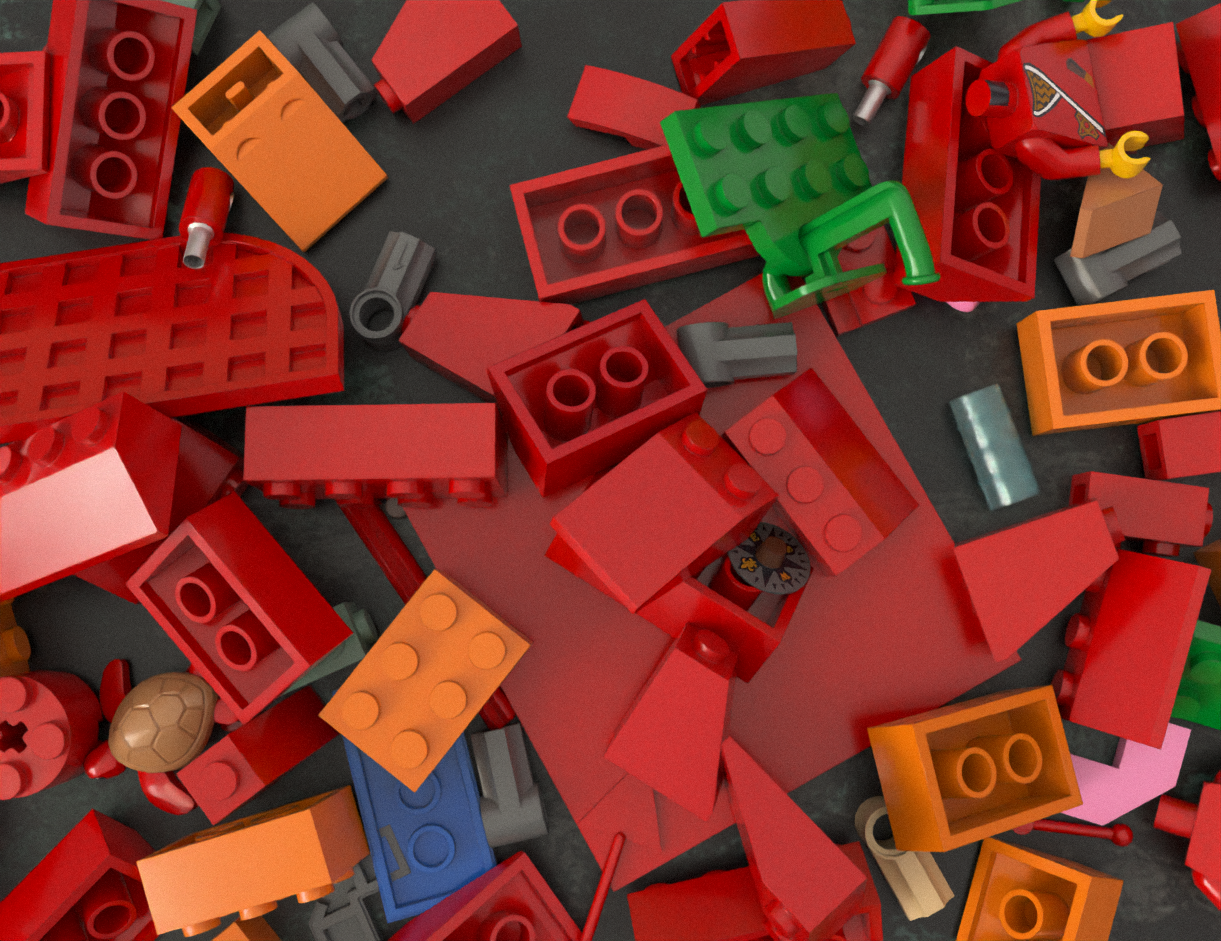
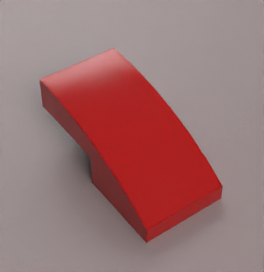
M586 65L567 118L576 127L622 136L632 146L652 149L668 144L660 121L674 111L700 108L701 104L698 99L665 86L627 74Z

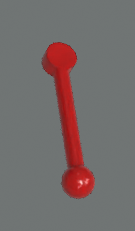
M1040 819L1012 829L1020 835H1026L1032 830L1110 839L1112 843L1119 847L1128 846L1134 838L1131 828L1123 823L1115 824L1109 828Z

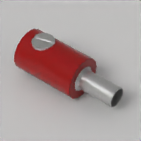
M904 16L893 18L861 77V81L867 88V91L852 117L858 124L869 127L884 99H896L899 97L914 67L924 55L927 48L926 45L931 38L930 32L919 22Z
M202 167L192 174L180 219L179 232L187 241L183 262L192 269L202 268L205 263L208 247H213L223 240L228 214L234 199L235 184L233 179L226 172L218 168Z

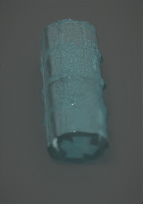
M1000 384L989 386L950 401L949 403L958 425L957 430L962 435L968 451L967 457L971 459L978 478L977 484L982 488L989 509L1001 508L1041 493L1032 471L1033 464L1029 463L1021 442L1023 437L1018 434L1011 416L1012 409L1008 408Z

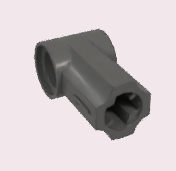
M310 2L266 35L341 122L357 118L369 108L370 103L378 95L366 75L343 49L344 43L314 2Z
M1157 211L1150 234L1085 258L1070 257L1072 250L1070 249L1056 257L1054 262L1077 305H1090L1129 285L1127 281L1143 273L1146 274L1182 254L1180 249L1181 236L1173 221L1164 217L1160 211Z
M390 231L364 291L359 293L351 303L349 312L351 324L366 345L376 351L388 352L401 346L398 340L402 335L403 321L409 311L416 305L436 259L437 250L423 242L420 238L404 232ZM386 309L394 312L393 321L386 329L377 332L367 329L368 319L376 311Z
M705 322L685 325L677 329L678 347L706 388L731 385L735 383L734 380L794 375L797 372V344L792 322L730 328L729 324L724 322Z
M521 722L508 723L502 728L495 730L486 728L472 732L470 734L483 790V795H480L481 815L490 848L549 835L545 803L539 783H534Z

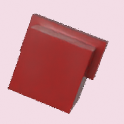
M1169 22L1087 39L1107 143L1115 147L1121 136L1130 131H1141L1148 135L1149 140L1144 146L1183 140L1184 108L1174 23ZM1137 150L1125 151L1127 155L1136 154Z

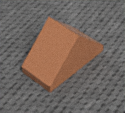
M1108 143V147L1103 150L1114 149V146ZM1110 168L1100 169V175L1088 176L1070 257L1085 258L1150 234L1163 184L1145 170H1142L1135 177L1128 179L1115 175Z

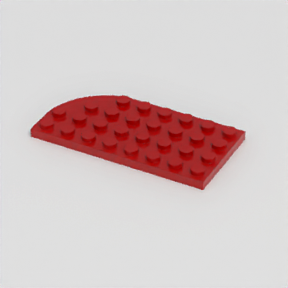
M224 233L223 240L219 244L208 247L204 266L200 269H192L184 264L183 258L187 241L181 235L0 263V444L26 440L42 428L122 391L169 418L344 391V325L335 295L322 274L297 253L271 241L234 233Z

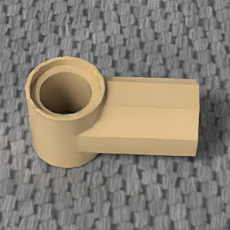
M875 796L867 799L859 806L855 815L857 834L867 845L908 920L912 921L921 917H929L943 909L946 903L954 897V894L931 853L923 851H897L894 837L884 841L874 839L873 826L876 820L882 815L888 814L884 796Z

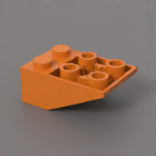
M260 30L171 107L303 252H306L389 178L302 75Z

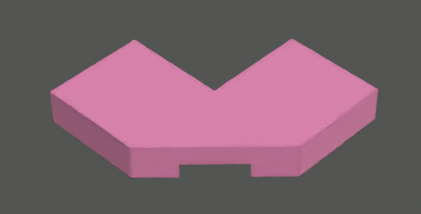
M1168 723L1161 750L1120 737L1112 766L1070 753L1083 805L1060 813L1104 826L1176 787L1191 730Z

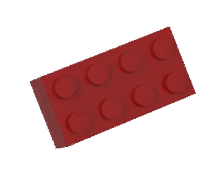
M668 144L509 185L540 302L571 305L761 256L755 250L745 229L702 238Z
M496 403L246 407L243 481L262 491L264 498L279 500V507L288 509L315 508L316 499H338V506L344 508L374 507L375 498H398V506L410 508L433 506L434 498L457 497V505L491 506L493 505V497H507L508 432Z

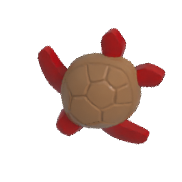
M114 659L104 669L100 686V706L104 716L111 723L109 739L99 744L86 756L83 763L85 774L90 779L99 780L118 776L124 773L127 767L137 770L142 791L149 802L167 813L178 816L187 814L195 810L198 804L186 787L177 779L173 771L187 766L199 756L211 736L214 723L229 725L240 722V720L222 699H218V694L192 663L188 673L179 671L161 673L142 681L132 689L129 666L126 659Z

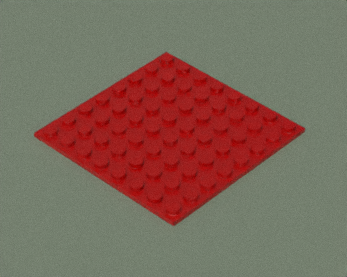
M763 273L667 325L665 328L678 346L677 329L685 325L724 322L728 323L730 328L792 322L797 344V372L794 375L734 380L735 383L731 385L707 388L700 416L721 436L724 431L763 401L812 367L919 504L886 539L838 576H825L807 553L810 566L814 570L781 643L748 684L736 677L728 737L731 736L787 794L870 747L871 742L867 728L935 710L1021 661V658L1016 651L1008 659L995 663L953 547L955 543L818 305L816 304L774 319L762 283ZM786 275L792 291L806 285L802 277ZM508 435L507 497H493V505L485 507L457 505V497L434 498L433 506L403 507L436 569L443 570L534 642L500 686L603 872L614 836L580 825L578 822L628 773L604 758L603 755L618 725L676 638L635 613L633 615L619 602L544 556L557 534L549 525L553 516L580 496L595 474L543 498L516 455ZM771 506L761 522L778 526L794 536ZM724 775L713 814L707 822L653 789L662 852L625 840L610 885L613 892L736 823L725 787Z

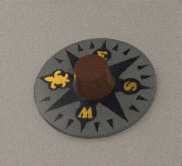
M760 522L747 540L727 552L731 565L737 574L753 587L767 593L781 595L796 592L806 584L810 576V560L800 542L784 529L769 523Z

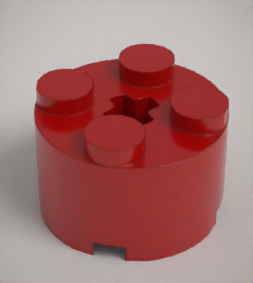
M34 670L0 677V800L26 797L68 782L85 771L83 763L86 756L101 744L102 740L98 741V722L103 721L96 695L79 677L67 672L53 670Z

